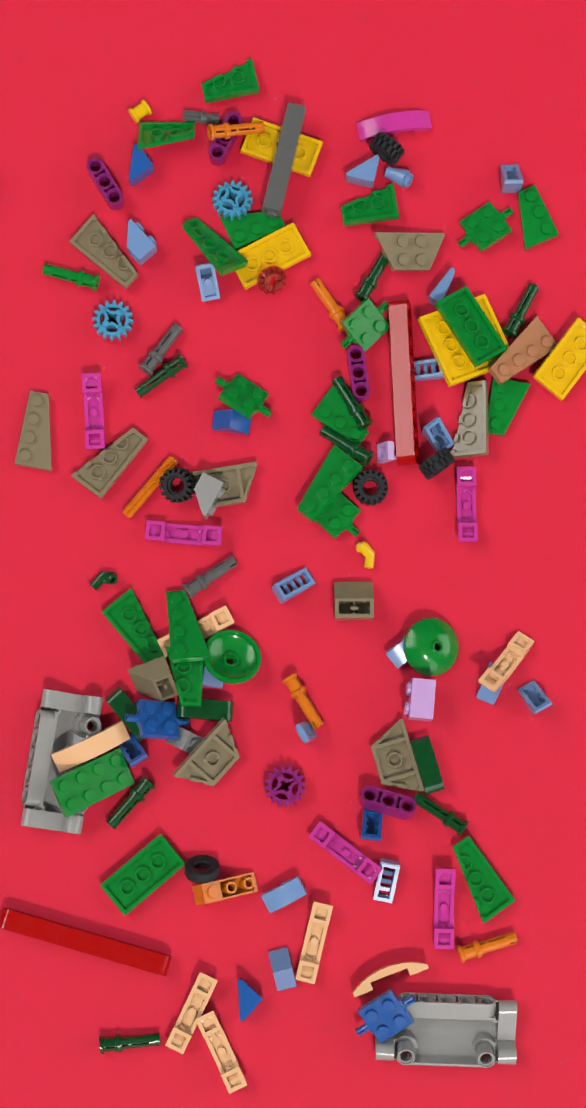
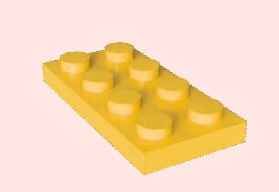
M253 117V120H252L251 123L261 122V121H263V120H260V119H257V118H254V117ZM263 121L265 132L246 135L241 153L273 164L282 127ZM301 134L292 171L311 177L323 142Z
M291 223L238 250L237 252L246 258L248 263L246 267L236 270L235 273L246 290L311 256V253L295 224Z
M580 318L575 319L532 376L560 401L566 397L586 370V323Z

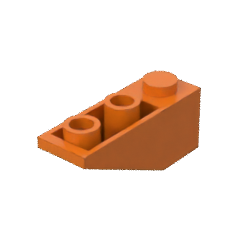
M254 872L192 886L196 906L258 892Z

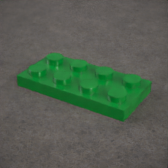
M467 286L435 303L434 306L475 368L507 350L506 345Z
M120 748L111 750L49 781L64 817H69L135 784Z
M160 834L100 886L124 916H126L185 865V862L163 835Z

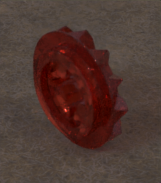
M269 266L261 271L257 284L259 289L265 294H275L276 291H281L283 285H286L285 279L287 277L282 268ZM272 275L275 278L273 285L270 284V281L272 280Z

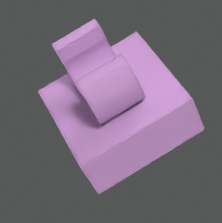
M393 441L377 444V463L384 464L397 460L396 456H394L396 445H394Z

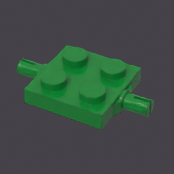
M488 202L461 220L459 225L464 230L466 236L457 241L460 248L471 242L482 253L509 235L512 229L505 219L513 214L512 209L508 207L500 213L491 202Z
M369 298L364 299L340 322L347 335L340 343L341 347L346 349L351 343L362 347L364 352L370 348L390 328V325L383 316V313L389 308L388 303L384 301L377 308Z
M237 374L229 382L220 376L215 380L216 384L224 388L218 399L246 418L250 419L258 412L267 418L272 414L270 409L263 406L269 393L242 375Z
M340 493L314 521L334 539L346 530L356 537L360 531L352 523L361 510Z

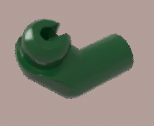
M100 572L89 585L97 591L102 584H116L118 577L114 572Z

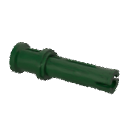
M382 252L367 277L362 279V284L358 291H355L353 294L361 302L369 298L372 291L376 290L377 281L388 264V260Z
M528 284L515 312L509 315L506 327L502 328L506 336L514 339L518 336L517 332L525 322L524 316L539 291L537 285Z
M177 354V357L168 364H163V369L134 388L140 398L168 378L176 377L175 374L182 369L188 368L180 354ZM157 378H160V379H158L157 381H155L153 384H151L149 387L146 388L147 385H149L150 383H152V382H153L154 380H156Z
M342 376L335 378L332 384L350 410L349 416L354 418L358 425V430L361 431L368 428L373 423V420L367 416L364 411L365 407L357 402Z
M324 425L320 430V436L348 452L349 457L358 459L362 462V465L367 466L372 460L374 452L366 450L359 442L348 440L327 425Z
M144 775L141 777L142 780L135 788H131L130 795L106 820L107 824L113 829H116L139 802L144 801V797L152 789L156 788Z
M419 791L414 797L418 806L441 820L444 827L448 826L457 832V835L460 837L469 821H463L455 815V812H448Z
M160 1033L124 1037L116 1034L115 1037L106 1038L99 1036L100 1054L110 1051L120 1053L123 1049L160 1046Z

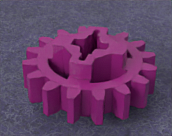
M284 765L281 766V770L275 767L274 774L268 773L271 777L270 780L265 779L264 781L268 783L264 790H269L266 797L272 796L271 803L273 804L275 801H278V807L285 803L286 808H288L290 802L296 805L295 799L302 800L299 794L305 793V790L301 789L302 786L306 785V783L301 782L304 776L297 775L298 769L293 772L292 766H289L288 770L285 769ZM282 773L291 774L294 778H284ZM276 777L278 780L277 787L272 789V782ZM282 781H284L285 783H290L293 781V783L290 784V786L288 787L289 791L286 792L284 789L279 791L276 790H278L279 787L282 786ZM298 783V791L294 796L292 788ZM281 793L286 795L288 799H279L276 795Z

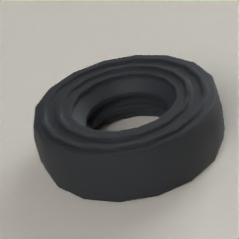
M208 855L193 856L185 862L184 867L186 878L195 883L212 882L219 876L220 871L217 859ZM200 867L208 868V870L199 871L195 869Z

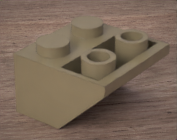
M334 582V620L374 619L373 582Z
M165 656L128 669L129 675L139 694L159 701L178 695L177 687Z

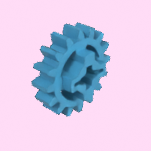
M234 180L231 181V184L225 181L223 187L218 185V191L214 190L212 203H214L213 208L217 210L218 216L223 214L224 219L229 216L231 221L237 216L240 220L241 214L246 216L247 210H251V204L253 203L251 191H248L247 185L242 187L240 181L237 184L234 183Z
M115 300L112 301V304L105 301L106 306L103 307L100 304V311H94L97 317H92L93 322H95L93 327L98 329V335L103 334L104 340L110 337L111 342H113L114 337H117L120 341L121 335L127 337L126 331H132L129 325L134 324V321L130 319L133 317V314L128 312V306L123 308V302L117 305ZM102 316H104L105 320L102 322L101 325V318ZM109 317L113 320H116L117 324L114 322H110ZM124 317H125V324H124V326H122L121 323H122V320H123Z

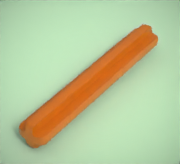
M169 456L124 508L123 514L131 518L158 487L160 479H164L162 475L167 470H171L176 466L177 460L174 457Z

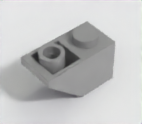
M204 472L194 490L203 518L208 519L209 515L213 516L217 508L215 503L218 498L221 499L226 489L223 488L224 482Z

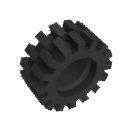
M378 132L369 144V149L373 151L374 155L378 154L383 162L392 166L396 165L405 153L402 145H399L398 141H395L393 137H389L388 134L385 135L383 132Z
M445 447L434 453L418 468L426 479L430 480L449 467L455 459Z
M181 467L167 470L162 475L164 479H160L159 482L163 483L162 486H159L160 489L164 490L161 492L162 496L166 495L165 499L170 500L172 503H180L193 497L192 494H195L194 488L197 485L194 484L196 478H192L194 474L192 472L188 473V469ZM175 478H180L183 481L184 488L180 493L173 489Z
M365 470L355 479L353 492L356 496L355 498L360 500L361 504L365 503L366 506H375L385 499L388 491L387 479L384 478L382 473L379 474V471L369 470L366 472ZM368 481H373L378 485V491L373 495L365 493L363 485Z

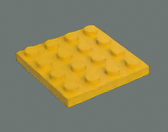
M486 295L474 297L508 349L509 344ZM438 311L421 316L418 319L448 387L489 373L488 370L503 354L501 353L475 368Z

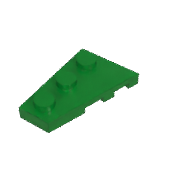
M252 58L239 67L238 65L233 67L228 73L220 74L201 84L205 104L260 93Z
M139 122L138 150L195 138V122Z
M393 183L387 185V188L372 192L371 195L365 198H359L341 206L343 226L399 219Z
M534 185L518 192L524 251L557 237L559 233L536 186Z
M263 212L247 213L246 216L241 214L240 220L236 216L233 221H231L229 216L226 219L220 216L224 229L236 251L285 227L281 217L271 218Z
M493 378L488 407L489 435L504 436L531 385L530 383L507 380L498 385Z
M334 385L311 414L320 423L327 425L352 442H359L361 444L369 433L367 429L358 430L357 423L353 417L349 416L350 410Z
M166 647L181 706L201 707L204 660L172 663L170 647Z

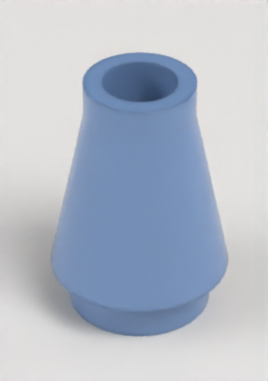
M388 166L384 176L400 187L408 188L412 183L414 174L410 173V170Z

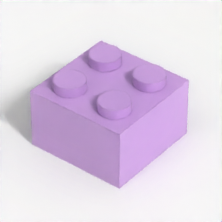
M412 678L406 684L405 695L409 696V700L404 705V715H407V720L428 722L433 720L436 680Z

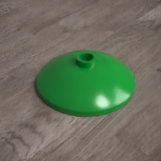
M425 618L414 623L408 630L404 639V654L407 662L416 672L427 676L440 675L448 671L457 659L459 651L458 638L453 628L445 621L437 618ZM436 643L439 646L438 650L434 648Z
M224 630L214 634L206 643L211 660H204V664L209 673L217 680L227 684H241L253 678L261 664V653L256 642L247 634L236 630Z

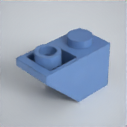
M130 219L128 221L127 250L141 266L157 252V242L152 236H147L143 232L144 228L138 222L134 223Z

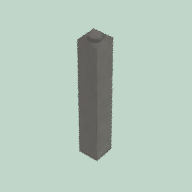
M289 102L287 105L262 206L263 213L271 218L281 217L306 116V106Z

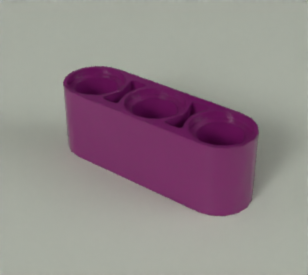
M235 111L229 112L223 123H230L235 120L238 124H242L241 115ZM231 136L228 141H223L221 138L213 140L209 148L210 162L213 165L221 166L225 163L238 136ZM216 152H220L222 154L220 157L213 156V154Z
M91 158L87 162L89 176L108 207L112 210L121 209L124 205V199L119 187L102 160ZM99 166L100 170L92 171V168ZM105 181L110 182L106 187L101 186ZM112 197H119L117 202L110 201Z
M354 345L349 348L347 353L351 391L357 402L363 403L368 399L370 393L365 353L362 347ZM359 353L361 357L359 359H353L351 357V354ZM355 371H361L363 373V376L357 378L353 375V373ZM358 389L365 390L366 394L364 396H359L356 394V391Z
M374 786L364 787L359 797V803L363 808L402 820L412 818L417 808V803L413 798ZM365 795L372 796L373 800L366 799ZM388 800L392 805H386L383 801ZM402 806H408L411 811L404 810Z

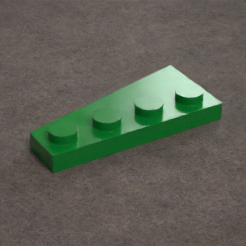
M195 217L184 221L182 228L221 276L247 266L248 260L199 218Z
M334 444L297 508L298 512L313 522L363 470V466Z
M132 588L102 611L104 617L143 663L164 656Z
M186 591L166 592L171 662L211 660Z
M469 835L452 847L483 924L516 901Z

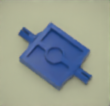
M139 699L136 702V715H125V722L137 723L140 738L177 740L179 738L178 726H189L188 718L177 717L175 702Z
M389 989L358 1008V1013L365 1024L356 1028V1033L361 1036L370 1031L380 1043L384 1042L414 1023V1019L408 1012L407 1007L417 1002L416 998L411 994L402 1000L392 989Z

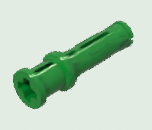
M45 263L43 267V275L76 283L78 287L85 286L92 288L93 291H97L100 284V275L98 274L94 276L85 273L83 270L77 272Z

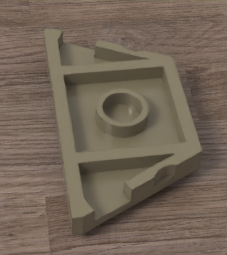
M374 233V238L380 243L381 251L384 257L387 258L392 271H429L445 236V233Z
M257 462L192 472L194 474L192 478H196L194 484H197L204 472L224 482L223 488L226 490L223 497L217 499L215 503L217 507L246 503L257 468Z
M224 718L214 726L172 773L176 778L181 777L193 782H202L206 785L214 786L240 758L229 731L228 723Z
M402 718L371 746V751L382 785L422 792L424 787Z

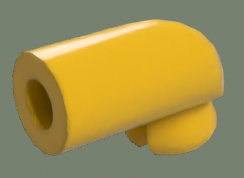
M367 542L357 543V552L365 556L364 568L373 569L375 551Z

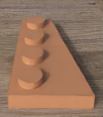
M536 316L488 371L498 385H501L549 354L557 343L538 316Z

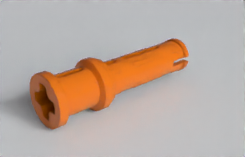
M263 121L232 125L224 122L222 125L208 124L207 134L210 141L216 138H224L226 140L231 138V136L265 132Z
M317 278V282H311L310 286L329 311V317L335 321L339 332L344 331L340 324L346 317V314L343 312L344 308L337 305L321 279Z
M296 672L282 680V682L287 685L291 692L290 696L296 699L313 729H316L323 725L324 722L305 693L306 687L302 686Z
M513 931L481 942L475 940L472 944L462 947L458 945L457 952L461 963H465V960L474 957L481 958L487 952L518 944V940Z

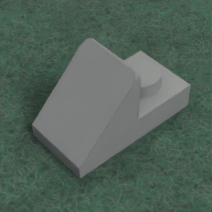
M178 726L179 738L177 740H167L166 743L190 754L204 738Z

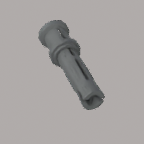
M173 323L156 348L147 353L148 357L142 364L138 365L139 369L148 376H152L157 365L163 362L162 357L183 331L182 328Z
M231 555L206 573L196 575L194 580L188 584L184 583L182 586L192 599L195 594L203 589L206 590L210 583L238 566V564Z

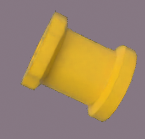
M144 99L133 109H128L131 118L136 124L147 114H152L149 105Z

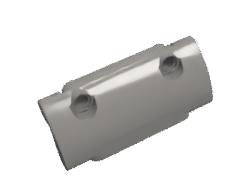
M43 689L40 709L35 716L22 792V804L24 806L21 826L81 834L84 814L88 807L69 817H64L49 781L96 757L59 772L51 754L67 746L70 747L101 731L100 716L103 698ZM89 721H91L93 724V727L90 731L87 728V724Z
M401 993L398 997L402 1000L411 994L417 1000V1002L407 1007L408 1012L414 1019V1023L382 1043L375 1036V1060L394 1061L396 1059L402 1065L489 1068L495 1063L516 1065L517 1001L496 1000L489 995Z

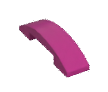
M424 110L395 112L356 123L360 142L373 140L378 132H383L386 135L414 130V133L432 130L429 111Z
M101 373L81 374L86 450L105 449Z
M476 467L456 468L458 542H478Z
M147 520L145 540L193 546H221L223 527L170 524L162 521Z
M321 821L308 836L370 885H372L383 870Z
M435 869L434 949H454L456 869Z

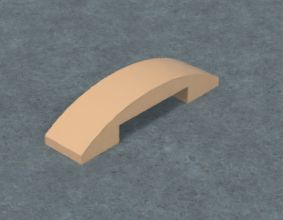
M226 605L197 621L204 640L235 623ZM169 634L157 640L165 658L168 657L166 647H170Z
M518 631L508 643L507 648L490 668L488 667L478 682L491 691L496 692L523 660L533 645L534 640Z
M120 721L70 747L67 746L52 753L51 756L58 771L62 772L109 751L129 740L130 737L123 721Z
M316 901L313 903L295 980L315 984L333 909L332 905Z
M415 961L398 962L384 966L365 977L353 990V995L357 997L372 991L373 988L370 982L406 968L411 976L429 969L426 963Z
M202 972L199 973L165 1046L184 1054L197 1026L195 1019L202 1016L218 980Z
M214 1010L195 1019L229 1094L247 1086L248 1084Z

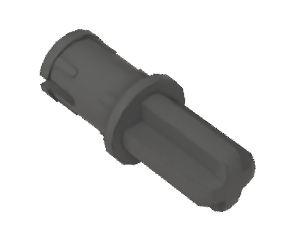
M204 110L202 112L183 111L184 121L197 122L200 125H219L220 114L206 113Z

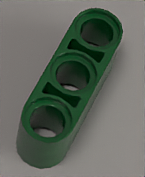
M118 687L105 698V701L141 742L145 738H140L137 723L125 722V715H136L137 707L125 692Z
M178 698L176 714L178 718L220 721L224 718L227 722H232L234 702L202 699L201 707L181 706L180 698Z
M429 735L410 740L425 795L444 790V784Z

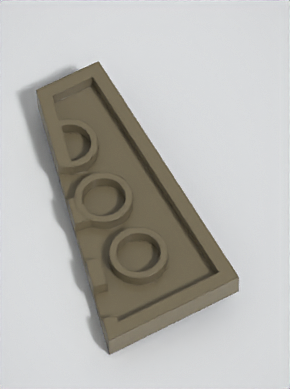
M93 214L69 242L127 290L137 279L138 273Z
M486 380L467 382L462 403L463 409L458 420L459 426L454 437V447L451 450V455L454 458L489 455L488 382Z
M30 391L14 464L53 472L49 394Z
M132 428L117 439L114 444L100 452L97 457L87 462L84 467L74 472L71 477L102 499L148 442V439Z

